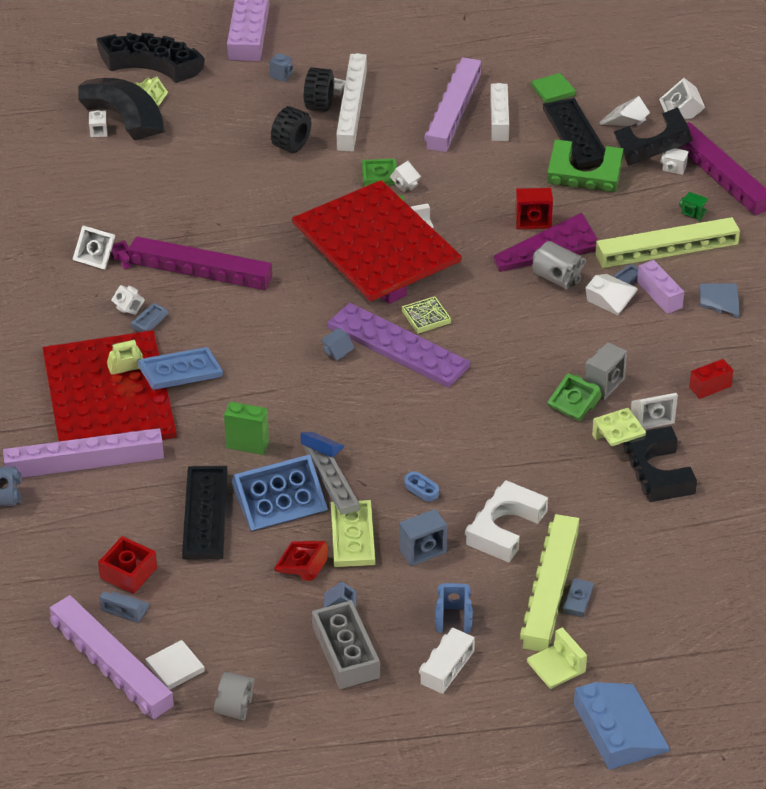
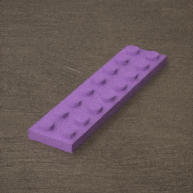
M350 302L327 322V328L334 331L339 327L348 334L351 340L448 388L470 367L469 360Z

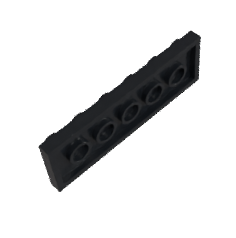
M570 98L544 103L543 111L560 140L572 142L571 159L577 169L601 165L606 149L576 99Z
M188 466L182 547L183 560L224 559L227 466Z

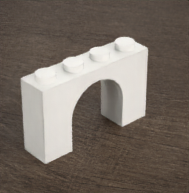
M505 480L501 487H497L494 496L487 500L484 509L477 513L474 522L467 526L465 530L466 545L509 563L519 550L520 536L498 527L493 521L503 515H517L538 524L547 512L548 497Z

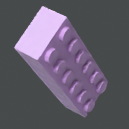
M235 0L227 41L228 60H261L269 0Z

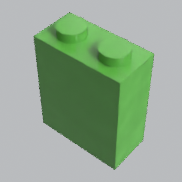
M230 401L224 413L226 448L264 455L269 444L268 409Z

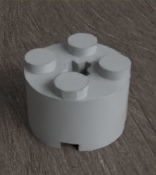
M224 672L218 688V698L215 700L214 713L245 720L248 708H246L247 703L251 704L254 692L252 689L255 678L233 672Z

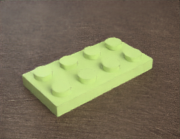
M371 500L358 501L360 511L340 515L334 502H331L334 567L375 565Z

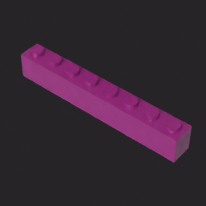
M687 122L693 141L678 148L688 151V157L694 163L701 167L704 172L710 175L752 214L758 215L765 212L766 188L693 124Z
M138 236L135 237L128 249L129 262L131 264L266 290L272 279V263Z

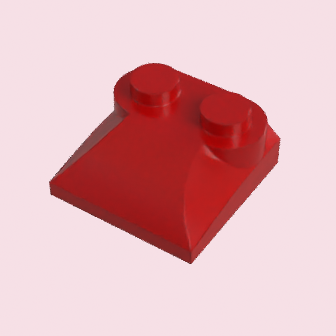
M291 541L274 567L275 572L298 574L301 580L312 581L317 577L328 559V546L325 541Z

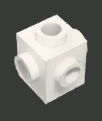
M120 285L111 301L117 305L116 308L121 312L136 315L145 299L137 293L138 290L130 285L128 287Z

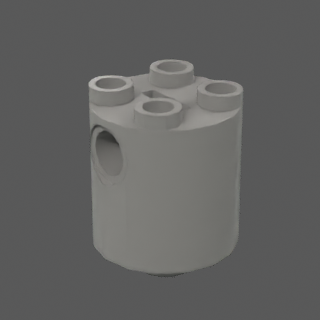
M547 241L533 255V273L564 289H569L572 284L577 285L581 279L580 272L586 263V259L562 246Z

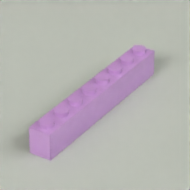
M462 57L460 63H457L455 73L451 77V83L449 82L447 85V92H444L442 102H439L438 112L434 113L433 122H430L429 131L425 133L424 141L427 142V149L447 152L481 75V60Z
M160 428L3 449L5 467L15 466L16 469L18 468V472H21V478L164 459Z
M71 595L49 607L51 624L55 628L58 627L64 637L75 644L78 651H83L89 661L100 668L104 676L110 677L114 685L118 689H122L131 702L134 701L139 706L143 714H148L154 720L174 707L173 693Z

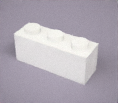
M452 628L448 634H445L438 648L432 650L429 660L420 667L421 684L443 694L473 654L475 637L455 628Z

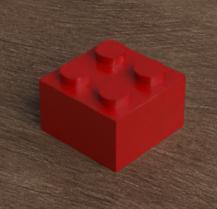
M516 188V229L551 228L553 214L552 188Z
M121 536L98 561L100 579L134 594L157 569L156 551Z

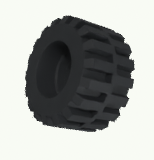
M311 67L307 72L304 83L303 98L305 107L310 110L328 111L334 94L333 71L331 69Z
M291 106L283 108L277 114L272 124L271 143L288 152L297 153L302 149L309 137L312 126L310 115Z

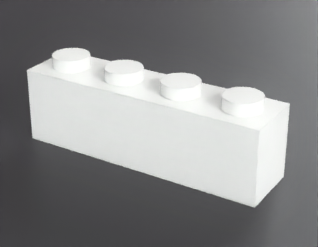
M502 83L491 84L492 141H509L508 85Z

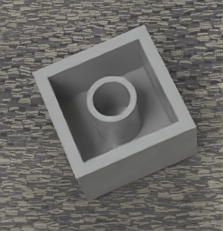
M607 342L586 362L584 381L595 383L600 387L601 399L605 400L625 379L627 351Z

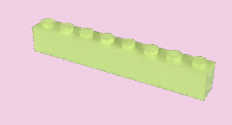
M733 217L599 240L596 242V257L601 267L607 268L737 245L739 243L740 230Z
M555 514L554 521L549 523L548 534L550 536L545 538L544 548H546V551L541 553L540 563H542V566L537 568L536 578H538V581H534L532 588L534 596L529 598L528 608H530V612L526 611L524 618L526 627L521 628L520 639L523 640V649L541 652L550 647L578 535L579 518Z

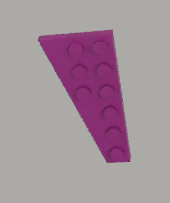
M581 212L494 255V263L499 272L533 265L535 251L541 248L547 241L582 255L595 252L596 242L599 240Z

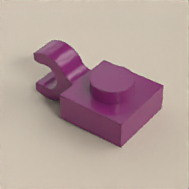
M125 241L114 243L110 252L114 261H121L123 269L131 267L128 261L130 260L129 246Z

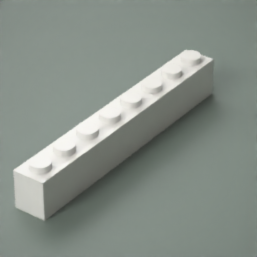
M350 54L336 134L337 151L354 152L367 73V54Z

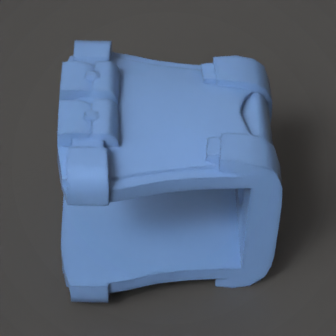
M460 583L440 584L438 586L439 599L435 606L436 631L443 633V609H464V633H470L473 622V608L469 599L471 596L470 586ZM452 593H456L460 597L456 600H452L448 596Z

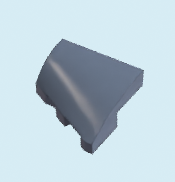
M700 284V307L713 309L718 313L727 311L733 313L734 318H739L737 284Z

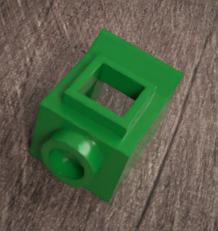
M688 192L685 197L681 198L679 207L682 208L681 214L696 218L700 222L707 212V209L703 207L708 202V198Z

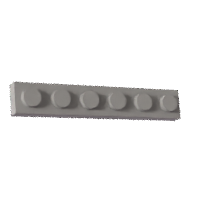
M303 445L306 453L311 456L313 465L340 515L360 511V504L335 459Z

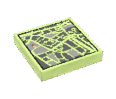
M435 296L402 306L403 314L417 334L451 323L450 316Z

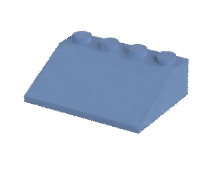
M310 455L234 474L232 484L251 532L328 511Z
M594 682L575 688L574 706L609 770L670 752L668 744L634 684Z

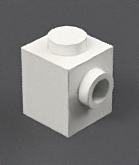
M97 110L89 112L90 137H107L106 111Z
M674 148L663 153L661 157L663 171L683 175L687 166L688 151Z
M409 161L397 167L390 176L402 192L408 189L410 191L418 185L417 181L421 177Z

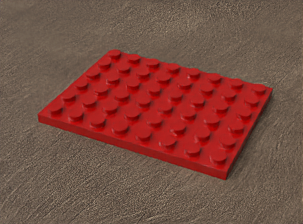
M382 180L292 217V223L370 302L462 261V256Z
M154 330L42 347L58 442L159 428L162 440L177 438L167 388L153 390L140 369L112 375L107 365L109 353L113 351L112 345L135 340L136 346H138L143 354V359L159 356Z

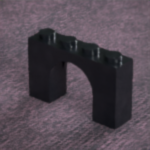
M678 107L662 113L666 128L654 137L638 138L634 135L630 126L614 131L618 147L623 148V157L628 166L693 141L689 127Z
M672 426L645 430V436L623 443L624 452L629 455L630 465L635 468L636 478L641 482L643 494L647 495L649 502L696 493L697 479L691 466L673 470H661L647 462L653 457L676 453L678 439Z

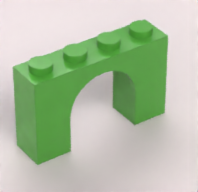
M555 139L548 169V183L617 192L623 162V148L606 146L601 166L593 171L583 172L575 169L570 164L572 142Z

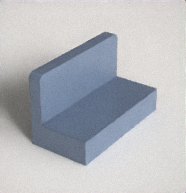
M103 591L99 597L101 611L135 623H139L149 608V603L115 591L111 594Z

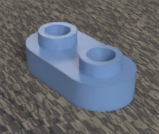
M419 472L406 474L404 485L407 490L425 501H434L438 498L439 486Z

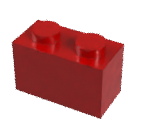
M724 359L691 371L689 388L699 399L732 387L734 370Z

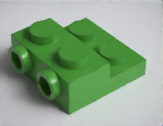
M567 373L547 404L549 407L581 422L588 410H593L602 394L600 387L595 383H588L579 375L573 376Z

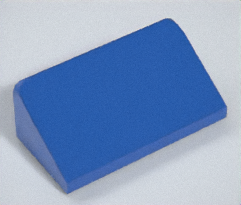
M301 433L302 445L330 457L335 456L344 448V445L317 433Z

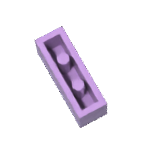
M655 260L638 266L637 283L667 314L683 308L684 291Z

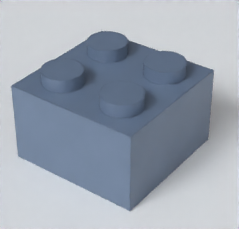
M436 509L399 522V551L410 567L447 553V524Z

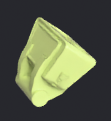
M135 340L112 345L113 351L109 353L107 365L112 375L140 369L138 361L143 359V354L138 346H136Z

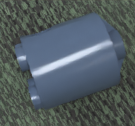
M15 466L0 467V506H16V504H21V492H18V484H21V472H18V468L16 469ZM5 484H8L5 489H2Z

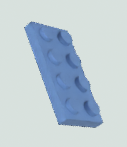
M208 347L139 359L138 361L140 370L153 390L222 377L223 370Z

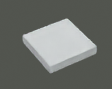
M182 640L146 658L148 667L169 690L205 672L202 663Z

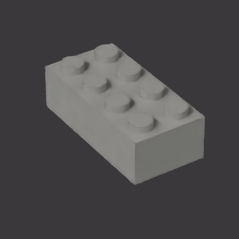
M352 600L312 611V628L339 689L380 678V660Z

